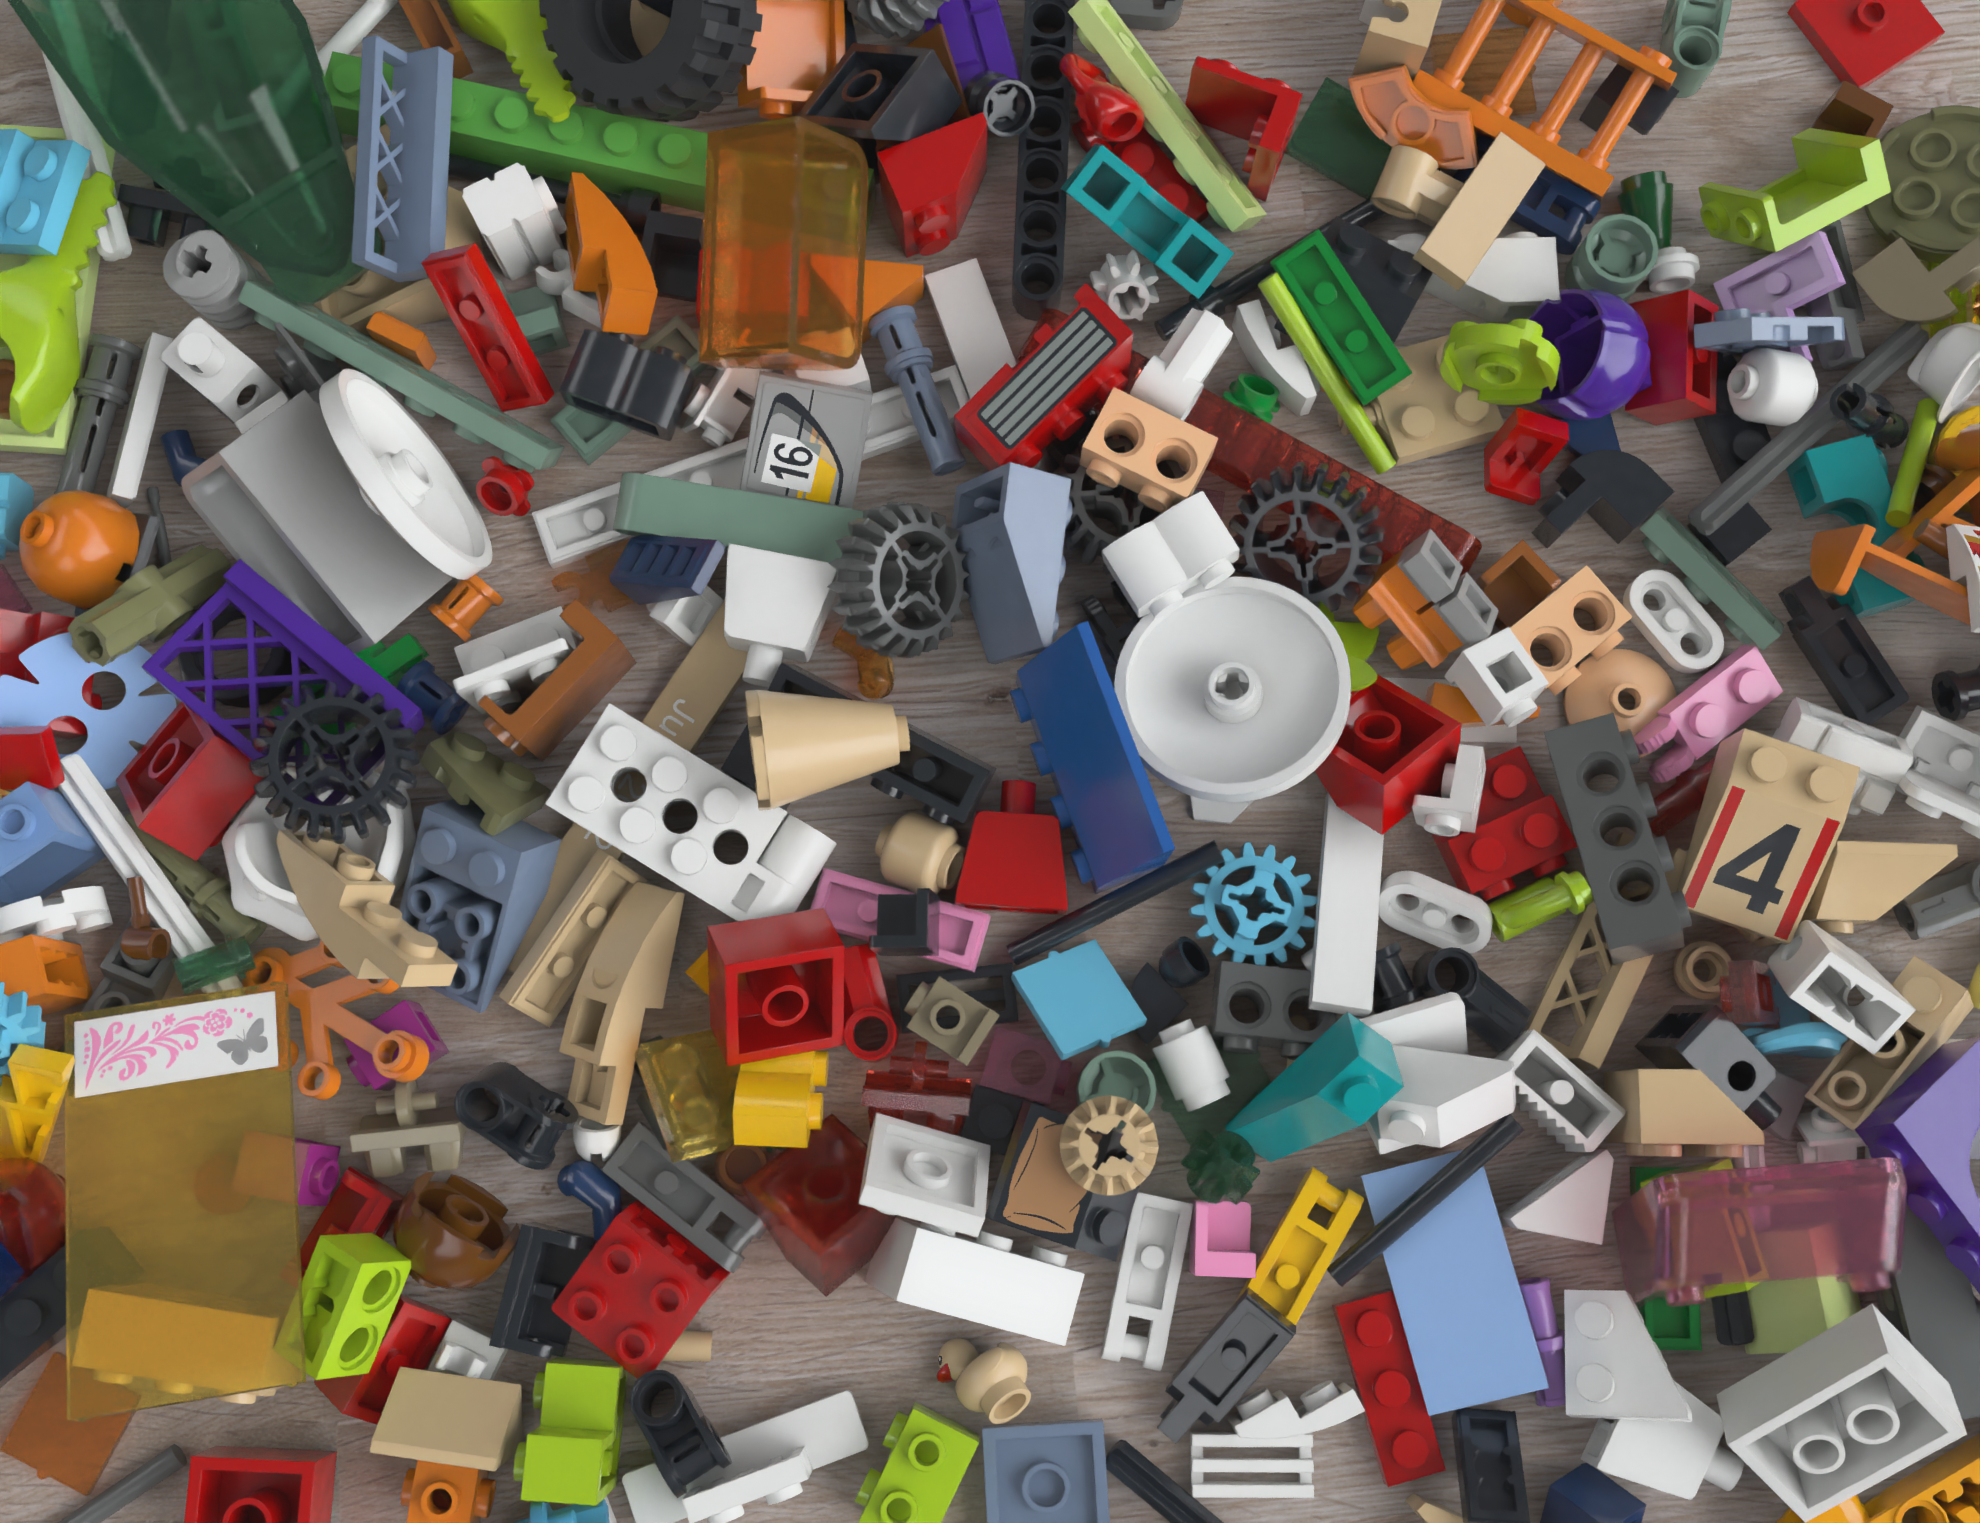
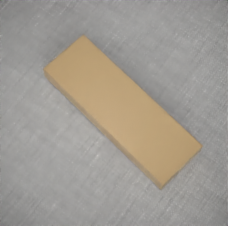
M1500 132L1418 249L1413 259L1459 291L1468 281L1546 164L1507 135Z
M598 848L498 997L550 1028L578 986L588 959L616 908L636 881L647 882L648 880Z

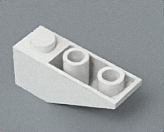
M1516 232L1504 238H1496L1468 281L1459 291L1434 273L1423 291L1491 323L1511 322L1515 319L1529 320L1534 311L1546 299L1560 300L1556 237H1537L1533 232ZM1405 234L1394 240H1388L1387 243L1415 255L1425 241L1426 236L1421 234Z

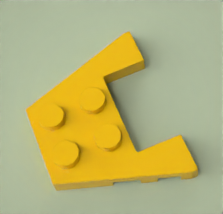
M19 1044L8 1060L11 1077L2 1075V1084L0 1086V1171L32 1178L37 1172L48 1149L75 1063L74 1055Z

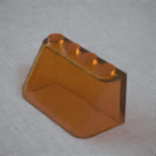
M800 116L708 132L699 332L700 363L719 368L811 371L844 370L856 365L862 350L868 200V164L865 154L857 142Z

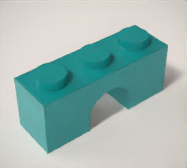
M1095 143L1060 188L1198 299L1234 255V252L1195 220L1162 197L1146 183L1145 179L1102 144Z
M1866 434L1806 450L1786 468L1804 519L1821 514H1834L1845 519L1851 526L1867 524L1876 528L1870 543L1878 547L1900 528L1889 525L1885 520L1892 490L1887 479L1888 465L1882 451L1875 447L1872 437H1866ZM1914 550L1905 557V559L1926 568L1923 560L1918 554L1914 553ZM1860 567L1845 595L1831 594L1841 605L1848 603L1858 619L1899 608L1916 600Z

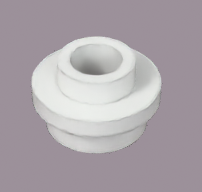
M1667 247L1658 250L1657 262L1645 278V280L1649 281V289L1655 293H1671L1691 287L1695 283V273L1700 268L1699 258L1695 254L1686 253V249L1683 247Z

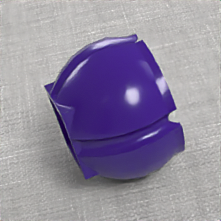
M1565 289L1560 291L1559 297L1561 300L1546 299L1531 315L1529 320L1535 321L1542 326V337L1554 345L1560 356L1556 386L1552 391L1549 386L1543 388L1541 399L1535 401L1546 412L1568 420H1595L1623 407L1636 393L1652 386L1650 372L1651 351L1648 347V331L1638 312L1619 296L1598 289Z

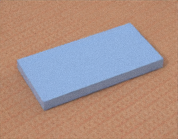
M1463 1150L1361 1176L1375 1226ZM1483 1166L1383 1252L1429 1416L1549 1388L1490 1184Z

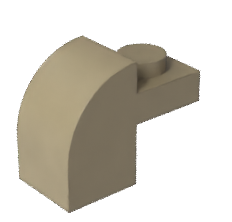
M1980 236L1930 272L1927 271L1903 238L1900 237L1851 274L1880 310L1891 318L1903 323H1917L1920 325L1938 323L1959 313L1946 294L1955 288L1961 294H1964L1980 283Z

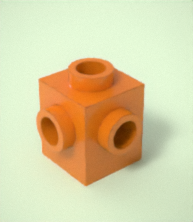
M417 1460L416 1468L408 1469L402 1486L401 1506L409 1507L406 1523H480L481 1518H488L490 1516L495 1498L496 1480L488 1479V1470Z

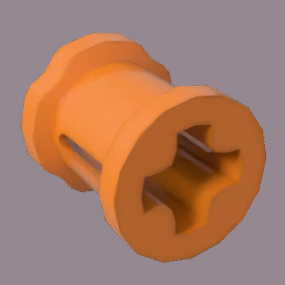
M475 574L469 579L460 580L439 604L431 603L427 610L466 643L472 637L470 629L492 605L499 607L504 599Z

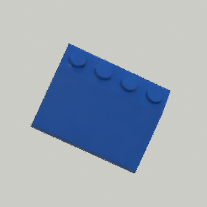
M1086 621L1074 626L1017 670L1016 684L1018 688L1011 690L1010 696L1020 723L1030 720L1038 741L1029 744L1040 776L1050 774L1058 795L1050 797V803L1054 815L1059 818L1060 829L1064 830L1070 827L1078 849L1070 851V856L1081 884L1091 881L1095 894L1136 880L1163 866L1175 850L1089 622Z

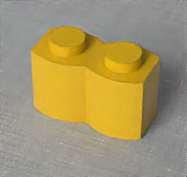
M815 1050L741 1064L733 1105L734 1145L807 1148L810 1129L821 1130L823 1093H815L816 1086H827L828 1051Z

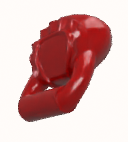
M1068 53L1061 59L1060 70L1076 90L1075 106L1079 109V117L1087 123V129L1093 131L1095 137L1102 138L1103 141L1124 142L1132 139L1141 131L1145 117L1141 105L1134 97L1122 90L1121 87L1115 84L1112 85L1106 77L1104 70L1074 53Z

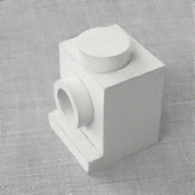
M1509 627L1462 651L1444 675L1450 685L1456 683L1487 727L1503 720L1509 728L1528 718L1538 708L1534 703L1535 699L1549 684Z

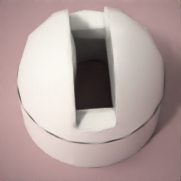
M579 1117L573 1126V1142L577 1153L589 1162L592 1160V1154L602 1153V1161H608L620 1146L621 1125H603L585 1117Z

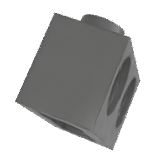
M1221 961L1214 973L1209 1032L1214 1041L1223 1042L1222 1049L1227 1052L1257 1054L1258 1046L1282 1049L1281 1057L1296 1060L1336 1023L1337 1013L1311 1009L1316 1018L1315 1029L1311 1031L1300 1030L1291 1023L1288 1009L1292 1004H1303L1309 1007L1311 971ZM1234 997L1250 999L1258 1010L1257 1021L1250 1024L1237 1021L1229 1010L1230 999Z

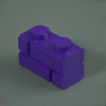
M950 0V2H944L938 8L935 19H925L923 24L924 33L938 23L943 25L963 92L970 79L976 74L987 70L998 71L1009 78H1014L1021 82L998 0ZM989 99L988 106L991 109V100Z

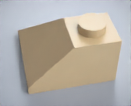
M1837 841L1800 923L1804 920H1810L1831 936L1853 935V926L1877 920L1957 858V844Z

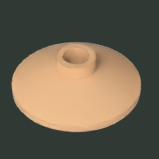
M1612 649L1598 661L1591 656L1577 667L1582 674L1565 688L1563 710L1567 725L1614 713L1619 732L1631 729L1632 735L1635 736L1637 732L1642 731V728L1658 717L1657 711L1673 700L1677 694L1668 674L1650 657L1632 650ZM1620 692H1628L1634 697L1635 707L1633 710H1626L1619 704L1618 695ZM1646 753L1645 755L1641 754L1639 755V758L1645 757L1649 755V753Z

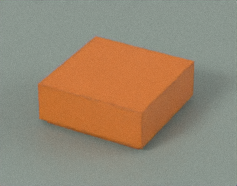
M375 311L366 326L372 339L430 371L437 356L426 334L381 311L379 313Z

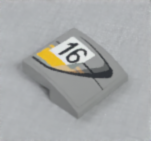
M760 370L740 490L853 509L873 392Z

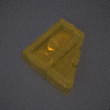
M711 1029L640 1044L634 1055L672 1163L728 1150L734 1141L733 1105L741 1064L726 1065Z

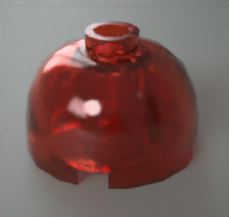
M29 1157L0 1158V1282L20 1283L68 1243L74 1229V1203L69 1183L51 1168Z

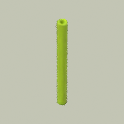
M1275 272L1258 283V287L1376 474L1379 475L1386 472L1396 464L1395 459L1279 274Z

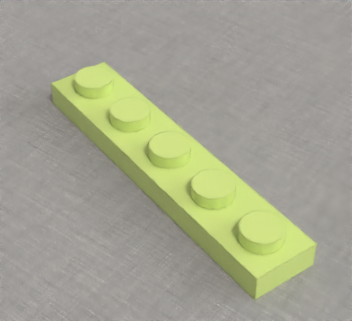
M1079 0L1068 11L1079 26L1076 29L1079 40L1089 51L1096 55L1100 54L1111 69L1108 76L1112 84L1121 87L1122 90L1139 102L1145 117L1144 127L1155 139L1161 142L1164 141L1176 156L1173 160L1176 170L1188 183L1197 185L1208 199L1206 208L1211 217L1221 227L1229 228L1232 232L1251 229L1267 213L1107 0Z

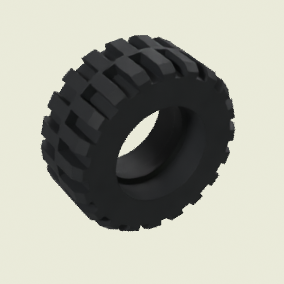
M539 0L540 16L546 18L548 29L542 31L548 51L556 52L558 57L553 60L554 65L563 80L572 81L570 85L573 91L585 102L594 103L599 110L616 115L669 122L670 120L683 122L695 119L700 113L699 111L710 112L722 103L723 97L721 92L733 93L743 79V76L739 73L743 64L751 65L757 49L751 46L755 31L761 32L763 14L757 13V0H673L672 14L664 36L658 45L644 57L638 49L632 33L630 20L632 0Z

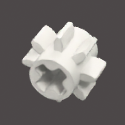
M1131 250L1128 256H1113L1108 253L1106 254V262L1101 267V270L1090 272L1093 287L1096 289L1094 292L1120 319L1136 318L1140 321L1143 319V313L1148 308L1149 303L1159 302L1156 288L1152 285L1159 279L1153 263L1140 267V261L1135 250Z

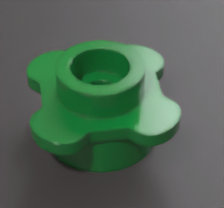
M1251 373L1240 374L1237 381L1231 382L1229 386L1230 392L1225 391L1221 397L1222 401L1230 407L1231 412L1235 416L1250 423H1271L1274 417L1272 412L1277 413L1281 407L1277 401L1280 395L1278 388L1267 379Z

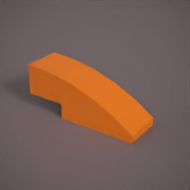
M572 172L563 220L567 226L565 234L573 290L596 293L603 332L647 335L658 291L644 250L625 218L606 195L583 173Z

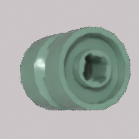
M1616 214L1604 217L1594 224L1567 264L1564 277L1566 288L1580 290L1598 289L1619 296L1627 302L1657 262L1659 248L1655 234L1646 223L1635 216Z
M1116 1050L1102 1053L1086 1063L1077 1076L1074 1091L1077 1106L1092 1098L1112 1095L1136 1103L1148 1115L1154 1106L1157 1089L1154 1075L1146 1062L1133 1053ZM1120 1121L1117 1128H1112V1130L1123 1129L1126 1124Z

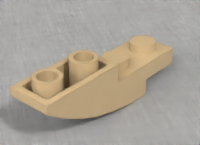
M325 828L324 834L318 842L309 840L307 829L306 831H297L294 834L287 830H279L276 844L282 864L306 918L335 958L356 979L391 978L400 987L451 985L458 964L437 947L438 942L436 939L415 930L402 919V912L389 905L395 885L375 870L376 864L372 860L355 854L343 843L336 844L332 839L330 829Z
M636 881L611 916L588 959L572 1001L559 1050L560 1053L575 1057L568 1100L575 1106L579 1116L603 1125H623L645 1008L663 1009L685 893Z

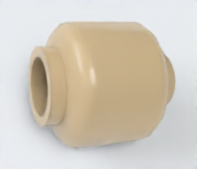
M913 812L906 813L900 817L894 825L887 824L880 832L875 846L876 855L881 857V872L885 880L914 893H917V888H930L935 894L943 888L947 890L952 888L961 874L966 855L965 847L960 845V837L954 827Z

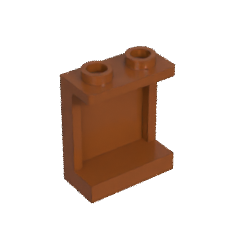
M576 598L559 616L581 642L577 648L513 714L505 713L486 695L477 702L490 715L482 724L520 758L529 750L543 762L637 663L619 637Z

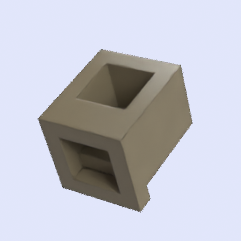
M940 976L933 987L922 981L904 1009L906 1013L913 1017L907 1026L908 1029L966 1067L1000 1016ZM947 1006L955 1008L960 1014L958 1025L949 1030L941 1028L936 1020L938 1011Z

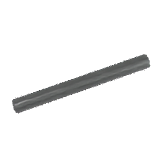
M1905 323L1821 396L1797 422L1787 426L1692 509L1688 515L1689 522L1697 528L1700 534L1711 535L1841 420L1833 415L1829 403L1831 395L1838 387L1847 383L1852 388L1853 383H1857L1865 388L1866 391L1872 393L1925 346L1929 340V333L1921 329L1920 324Z

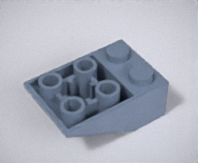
M1012 462L956 486L951 525L952 529L959 531L955 547L968 552L961 561L962 568L970 573V576L964 579L963 585L965 591L971 596L968 598L987 661L995 665L1042 652L1052 644L1059 627V616L1056 611L1058 587L1064 577L1066 568L1065 557L1062 555L1065 529L1072 516V502L1069 499L1071 479Z
M455 799L424 807L399 910L402 912V919L415 930L436 939L438 942L437 947L458 964L450 986L427 987L482 1013L487 1009L548 892L561 838L522 820L497 835L491 836L479 826L485 812L472 799H470L468 805H459Z

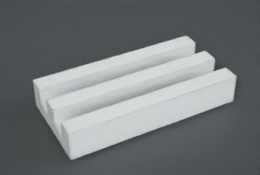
M1190 1432L1192 1497L1314 1498V1485L1312 1484L1314 1463L1311 1453L1313 1435L1308 1433L1287 1438L1250 1439L1240 1438L1236 1432ZM1203 1447H1298V1458H1203ZM1203 1472L1298 1473V1481H1203Z

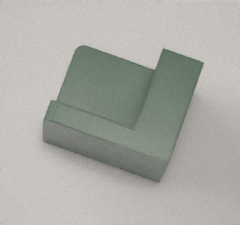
M496 280L535 356L570 347L556 295L547 294L540 290L538 286L508 294L501 280Z

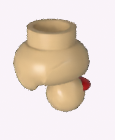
M954 1338L944 1343L939 1350L938 1365L940 1370L936 1375L937 1380L941 1383H949L955 1380V1391L958 1401L969 1411L985 1413L992 1423L1000 1424L1019 1415L1030 1402L1031 1393L1025 1385L1028 1373L1027 1362L1023 1354L1011 1344L1000 1342L998 1347H994L979 1355L976 1347L970 1341L963 1338Z

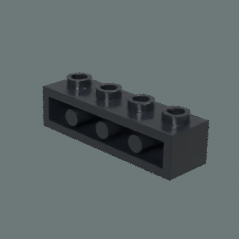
M787 663L780 664L767 690L865 701L795 664ZM908 723L910 751L900 752V763L898 765L870 774L873 776L870 785L897 799H901L905 793L925 803L921 811L946 825L952 826L955 820L961 823L971 820L997 768Z

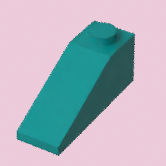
M1346 1012L1225 1125L1226 1133L1267 1161L1272 1162L1361 1126L1404 1087L1391 1042L1349 1012Z

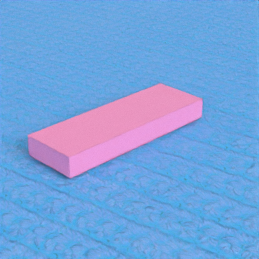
M823 868L810 910L824 908L838 934L869 943V936L877 935L878 894L915 893ZM940 901L939 956L917 957L975 973L991 916L987 913Z

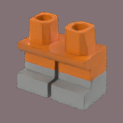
M1431 528L1378 567L1373 581L1357 598L1352 608L1353 613L1365 627L1373 629L1390 618L1399 628L1400 632L1389 639L1386 647L1389 655L1401 670H1406L1424 661L1433 669L1443 662L1449 653L1466 643L1471 647L1489 637L1499 612L1467 572L1460 576L1463 567Z

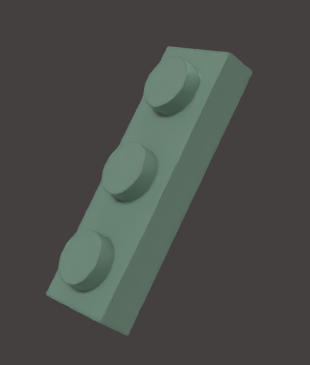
M1664 506L1656 511L1639 528L1647 536L1642 541L1646 549L1664 565L1672 561L1687 575L1683 580L1685 587L1701 603L1708 605L1713 601L1728 616L1724 620L1725 626L1743 644L1749 645L1754 641L1762 650H1765L1782 634L1785 625Z

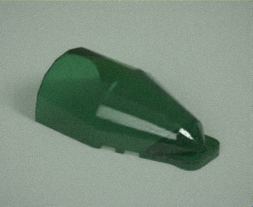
M8 0L105 142L261 263L276 287L287 298L300 304H314L324 300L369 271V269L352 262L355 180L310 25L293 0ZM376 227L374 252L382 255L383 240Z

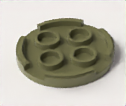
M1962 105L1931 108L1930 113L1910 119L1897 128H1891L1880 139L1891 192L1865 205V211L1875 230L1890 245L1902 237L1918 259L1942 263L1980 236V108Z

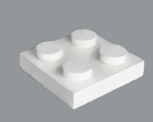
M876 1113L869 1135L858 1204L875 1208L887 1215H900L932 1224L947 1232H960L978 1237L986 1213L991 1145Z

